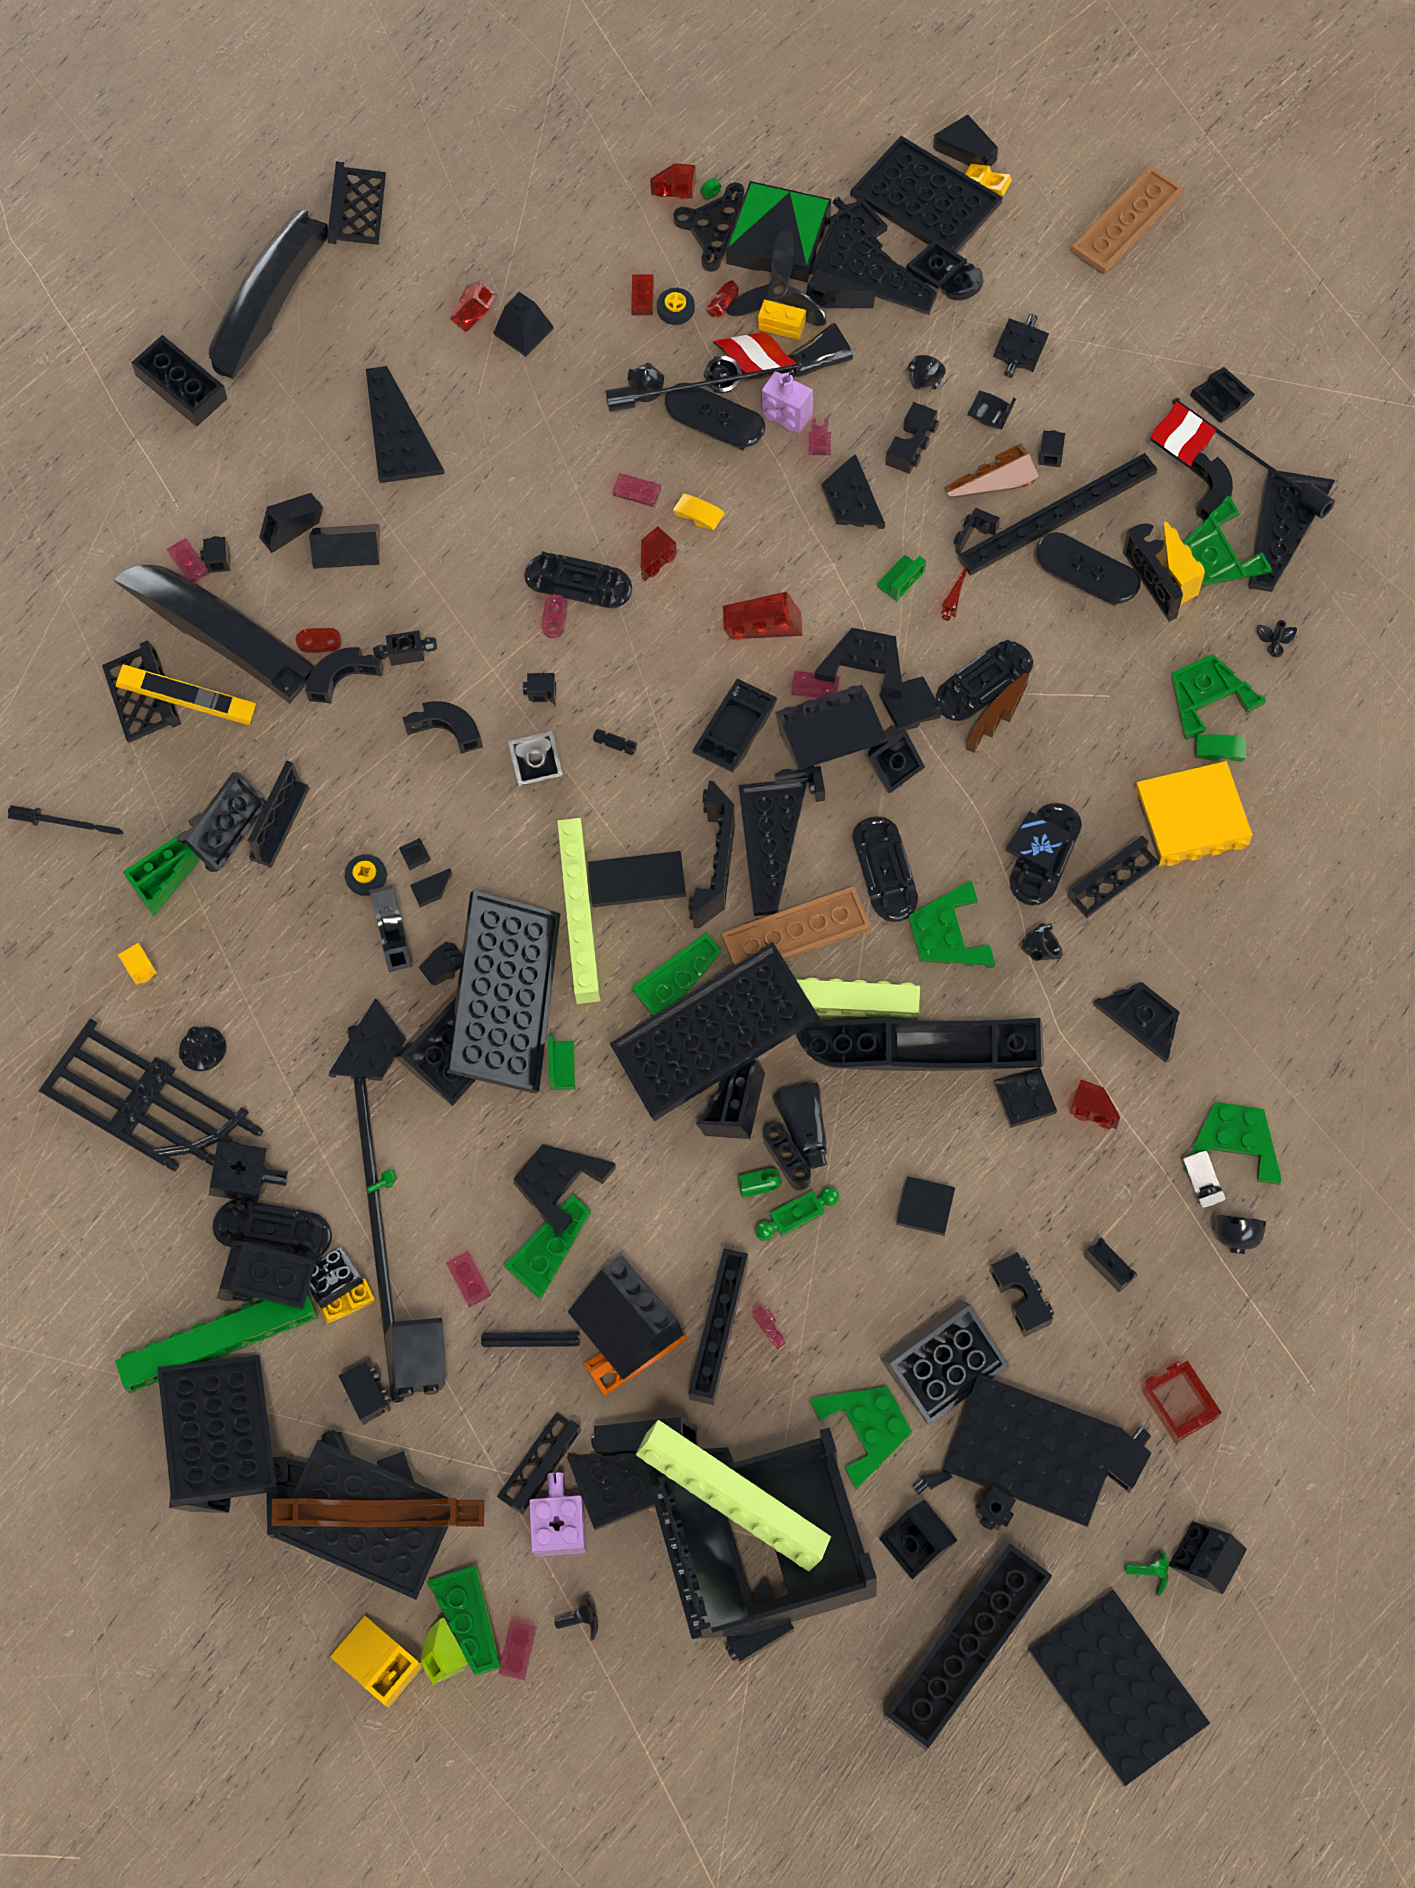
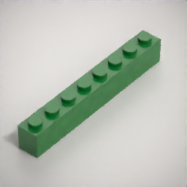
M309 1291L303 1310L263 1300V1302L255 1305H244L238 1312L233 1314H221L216 1317L215 1321L208 1324L205 1322L196 1324L188 1332L174 1333L168 1337L169 1339L160 1343L158 1341L151 1342L145 1345V1349L140 1351L126 1352L121 1355L120 1359L115 1360L123 1388L130 1394L159 1382L157 1367L212 1361L318 1319Z

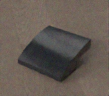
M1225 367L1210 374L1208 380L1194 388L1190 394L1194 400L1220 423L1234 415L1255 395Z
M923 676L902 682V696L882 692L879 694L895 726L905 730L918 728L921 722L939 719L943 714Z

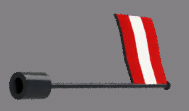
M765 332L713 341V344L722 349L728 357L734 359L744 374L637 393L636 389L632 390V386L605 390L608 410L613 412L635 408V403L639 402L638 398L764 375L774 373L775 371L780 372L796 368L800 370L802 363L799 361L796 363L786 355L777 342Z
M1180 398L1173 399L1172 403L1174 406L1172 410L1155 427L1151 435L1150 441L1190 469L1194 459L1208 446L1216 432L1299 491V503L1319 518H1324L1334 506L1335 500L1319 488L1310 485L1302 489L1181 403Z

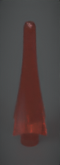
M965 569L961 571L954 587L942 603V619L949 621L951 616L956 617L959 597L966 575Z

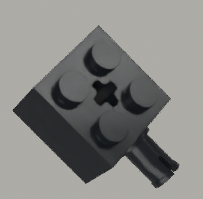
M218 1141L208 1195L258 1202L260 1186L263 1183L285 1186L288 1171L266 1168L264 1162L267 1148ZM235 1169H240V1175L235 1174Z

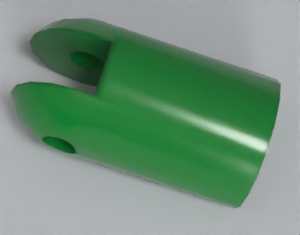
M767 1168L737 1176L742 1198L777 1190L782 1184V1179L779 1178V1171L774 1168Z

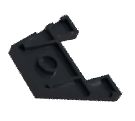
M851 628L815 670L814 679L835 683L840 666L885 674L881 692L902 696L903 687L896 636Z
M542 1144L513 1180L514 1185L528 1202L534 1205L541 1214L542 1219L546 1223L548 1222L553 1228V1232L560 1238L573 1222V1217L554 1205L581 1172L604 1184L616 1169V1164Z

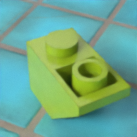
M444 1618L439 1619L427 1630L420 1660L432 1685L457 1675L469 1664Z

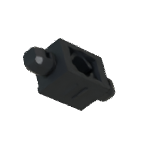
M419 630L386 635L387 645L381 644L373 647L374 656L381 659L389 657L391 666L425 661L423 651H435L437 649V642L434 637H425L422 640Z

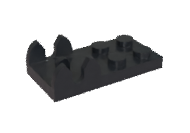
M1148 523L1139 524L1127 530L1123 554L1132 568L1139 574L1140 580L1170 622L1177 619L1183 593L1181 588L1172 581L1169 570L1163 567L1155 556L1163 549L1164 541H1145L1144 538L1151 534L1154 526Z
M238 771L232 772L203 813L195 815L188 821L192 827L177 836V840L181 844H186L205 863V868L209 872H217L258 818L266 800Z

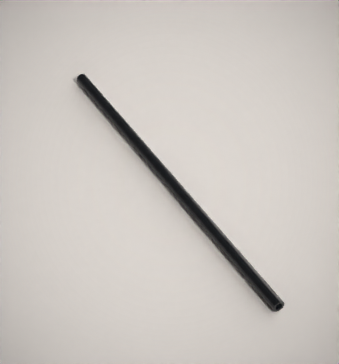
M358 1026L347 1028L349 1039ZM362 1078L353 1080L367 1188L377 1183L378 1178L366 1079ZM379 1189L369 1194L367 1193L385 1342V1335L391 1323L395 1322L380 1195ZM385 1342V1351H386V1359H387V1350H386V1342ZM391 1393L392 1403L404 1401V1397H399V1394L392 1395Z

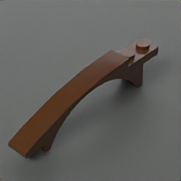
M456 1498L426 1500L272 1499L271 1526L484 1527L485 1500H458Z

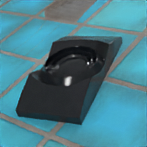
M737 678L693 748L692 753L733 773L747 755L756 735L765 726L775 706L777 697Z

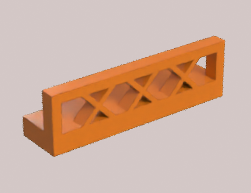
M684 1334L624 1380L601 1353L585 1362L583 1366L593 1378L601 1393L606 1396L687 1340V1337ZM608 1372L615 1373L613 1381L604 1387L599 1378Z

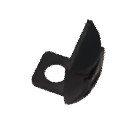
M979 390L968 415L983 424L1002 430L1013 409L1016 398L1013 397L1009 404L995 395Z

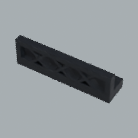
M1143 835L1070 889L1068 898L1086 918L1159 864V861L1147 849L1149 841ZM1142 854L1150 862L1146 867L1135 866V859ZM1120 870H1130L1131 878L1119 880L1117 879V874ZM1103 883L1114 884L1113 891L1110 894L1099 893L1100 885ZM1084 897L1096 898L1095 905L1090 909H1087L1080 900Z
M556 1412L497 1498L523 1515L530 1505V1499L536 1497L548 1480L547 1474L555 1470L581 1433L580 1425L572 1420L568 1421ZM559 1421L566 1428L559 1438L553 1439L552 1429ZM550 1434V1439L545 1440L547 1436ZM551 1444L552 1448L546 1457L539 1460L537 1453L539 1447ZM535 1455V1460L530 1461L532 1457ZM536 1465L537 1470L532 1477L524 1481L522 1472L525 1467ZM520 1476V1482H515ZM521 1486L522 1491L514 1502L506 1497V1494L512 1487Z

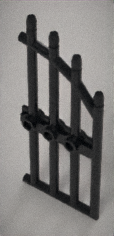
M91 1018L38 1090L40 1093L172 1171H177L179 1165L174 1160H170L169 1157L192 1154L213 1166L215 1156L208 1154L203 1149L218 1141L240 1144L227 1136L236 1126L250 1131L255 1136L260 1137L263 1134V1130L259 1126L253 1125L252 1122L245 1119L249 1113L246 1109L241 1107L235 1113L172 1076L176 1069L156 1057L150 1063L94 1030L98 1023ZM89 1037L145 1070L139 1081L135 1082L80 1048ZM76 1057L132 1091L125 1101L122 1102L66 1069L67 1066ZM61 1076L118 1110L111 1121H106L54 1090L52 1087ZM167 1083L229 1121L219 1130H216L158 1094ZM154 1103L208 1136L191 1143L144 1114L151 1104ZM140 1123L177 1146L153 1149L133 1137L131 1133L137 1124Z

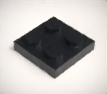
M1040 1067L994 1081V1087L1010 1128L1057 1113Z

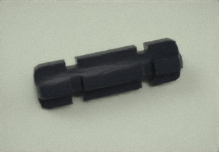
M596 729L593 735L594 742L605 743V746L619 751L625 750L624 753L634 755L637 749L636 742L631 740L625 741L626 738L612 733L606 734V731Z

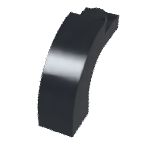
M1200 453L1194 459L1190 470L1202 478L1210 489V493L1199 502L1196 513L1199 518L1206 521L1209 515L1223 503L1227 496H1232L1233 481L1229 469L1218 456L1211 462L1205 454Z
M360 647L343 648L328 654L315 665L308 677L305 690L308 700L310 702L331 704L334 689L338 682L352 674L382 676L384 668L381 658L374 655L362 656Z
M441 701L422 703L424 711L412 712L402 717L407 735L432 728H441L454 735L461 754L483 748L476 723L465 710L454 704Z
M393 885L369 890L389 972L412 967L406 933Z

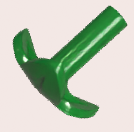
M1163 1550L1158 1551L1161 1559L1153 1562L1151 1565L1126 1564V1574L1157 1576L1160 1579V1587L1156 1595L1160 1596L1164 1592L1168 1584L1169 1562Z

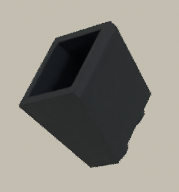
M442 1318L392 1322L385 1335L392 1395L399 1394V1397L413 1396L414 1392H424L425 1395L439 1393V1390H442L445 1385Z

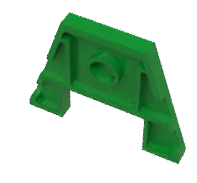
M1230 495L1183 542L1184 545L1186 544L1190 548L1194 559L1204 567L1205 574L1201 587L1272 572V568L1262 552L1240 563L1219 527L1240 515Z
M1213 654L1172 672V682L1186 740L1205 732L1206 727L1196 713L1201 708L1232 694L1237 696L1246 712L1265 705L1266 702L1265 697L1255 693L1246 681L1242 682L1234 675L1235 672Z
M968 881L909 915L908 919L920 962L960 963L965 966L983 965L986 968L995 967L990 944L965 949L954 908L977 903V896L972 881Z
M1215 1102L1190 1155L1204 1150L1209 1155V1150L1259 1157L1257 1182L1280 1185L1282 1178L1265 1110Z
M888 1387L816 1397L809 1400L820 1422L844 1411L867 1456L845 1467V1471L855 1490L860 1488L868 1477L912 1434Z

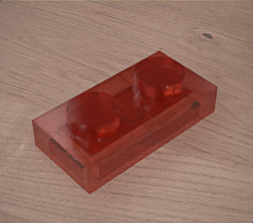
M632 274L631 315H653L654 274Z

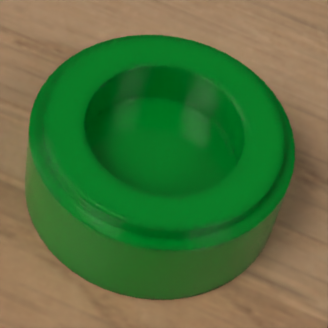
M712 178L702 185L700 193L705 199L713 198L720 192L722 185L716 178Z

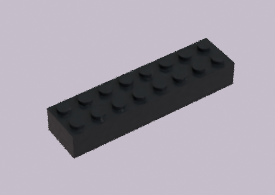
M1010 1543L891 1705L884 1718L921 1748L928 1751L1053 1575Z

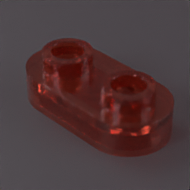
M734 280L725 283L707 304L705 310L711 317L723 315L727 310V305L738 296L739 286Z
M334 628L303 629L298 632L295 639L299 650L305 653L333 652L339 649L342 644L340 633ZM330 640H333V641H334L333 643H330V644L327 643V642L330 641Z

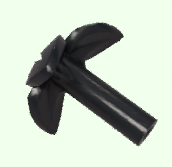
M1283 620L1277 622L1274 632L1268 626H1257L1259 638L1263 642H1272L1267 651L1273 657L1282 656L1284 648L1280 643L1289 644L1297 634V628H1285L1286 622Z
M584 1595L583 1597L587 1605L581 1606L572 1615L556 1618L554 1624L556 1629L581 1623L589 1624L591 1627V1641H593L599 1624L598 1618L595 1617L597 1610L590 1597Z

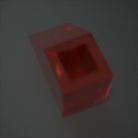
M674 163L653 176L650 180L651 195L693 199L696 182L695 165Z
M482 280L467 285L450 320L464 332H467L489 310L497 293Z
M658 526L641 540V575L644 581L657 575L660 568L666 563L672 562L677 554L676 542Z
M1080 1080L1070 1114L1081 1121L1090 1120L1096 1122L1098 1126L1105 1129H1117L1120 1116L1105 1088Z

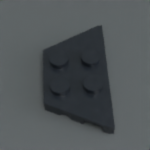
M853 455L821 484V489L837 525L851 524L857 527H864L865 524L878 526V529H884L885 522L857 455Z
M1143 982L1132 985L1129 989L1116 991L1113 995L1106 998H1098L1094 1001L1093 1005L1165 1063L1168 1061L1180 1013L1176 1008Z
M374 999L329 1071L328 1076L334 1078L336 1076H350L351 1079L367 1078L375 1081H382L406 1039L378 1000Z

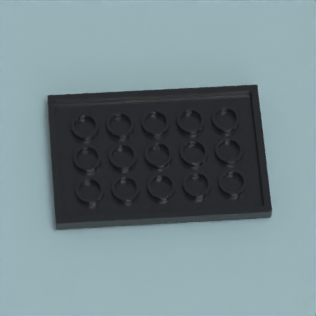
M900 136L850 190V196L857 200L863 198L873 210L926 243L931 244L936 239L956 253L1000 206L1003 200L1002 196L903 136Z
M253 1355L157 1367L172 1506L277 1492L260 1356Z
M978 1374L942 1470L990 1490L995 1486L1018 1501L1088 1528L1124 1429Z
M317 1440L291 1499L426 1500L449 1497ZM278 1526L273 1537L417 1600L448 1527Z
M1114 1590L1108 1592L1028 1650L1124 1787L1211 1724Z

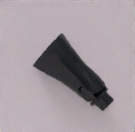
M833 323L788 355L796 363L797 361L802 363L800 370L796 368L778 373H789V376L792 375L793 378L795 376H804L824 367L850 361L853 359V354L836 323Z
M812 1082L774 1094L772 1099L788 1128L795 1146L804 1160H806L810 1169L827 1165L825 1154H827L826 1135L819 1084Z

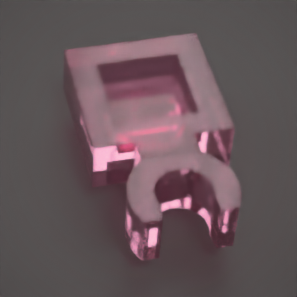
M813 418V431H809V455H831V432H827L828 419L825 418L824 424L818 426L816 418Z
M761 1306L755 1308L752 1311L753 1319L778 1350L786 1344V1340L775 1327L776 1319L768 1309L764 1311Z

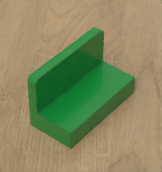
M904 555L877 583V588L897 602L923 575L926 568V560L919 555L913 561Z
M548 1036V1066L551 1091L575 1089L574 1041L554 1042L553 1036Z

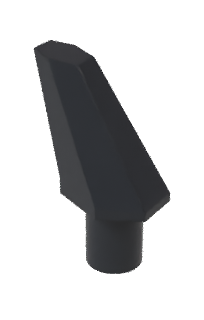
M947 1471L919 1474L918 1476L921 1480L912 1488L920 1495L927 1487L932 1490L934 1487L953 1478V1476Z

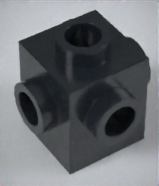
M994 1486L988 1496L982 1495L975 1507L979 1510L976 1516L980 1519L979 1523L991 1531L993 1528L999 1531L1002 1525L1007 1527L1014 1516L1011 1509L1016 1500ZM991 1509H996L998 1513L993 1512Z

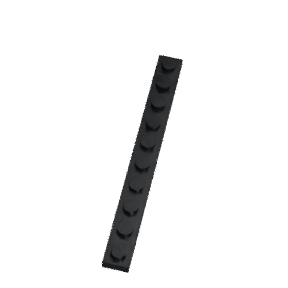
M1144 453L959 554L958 560L971 576L1157 474V467Z

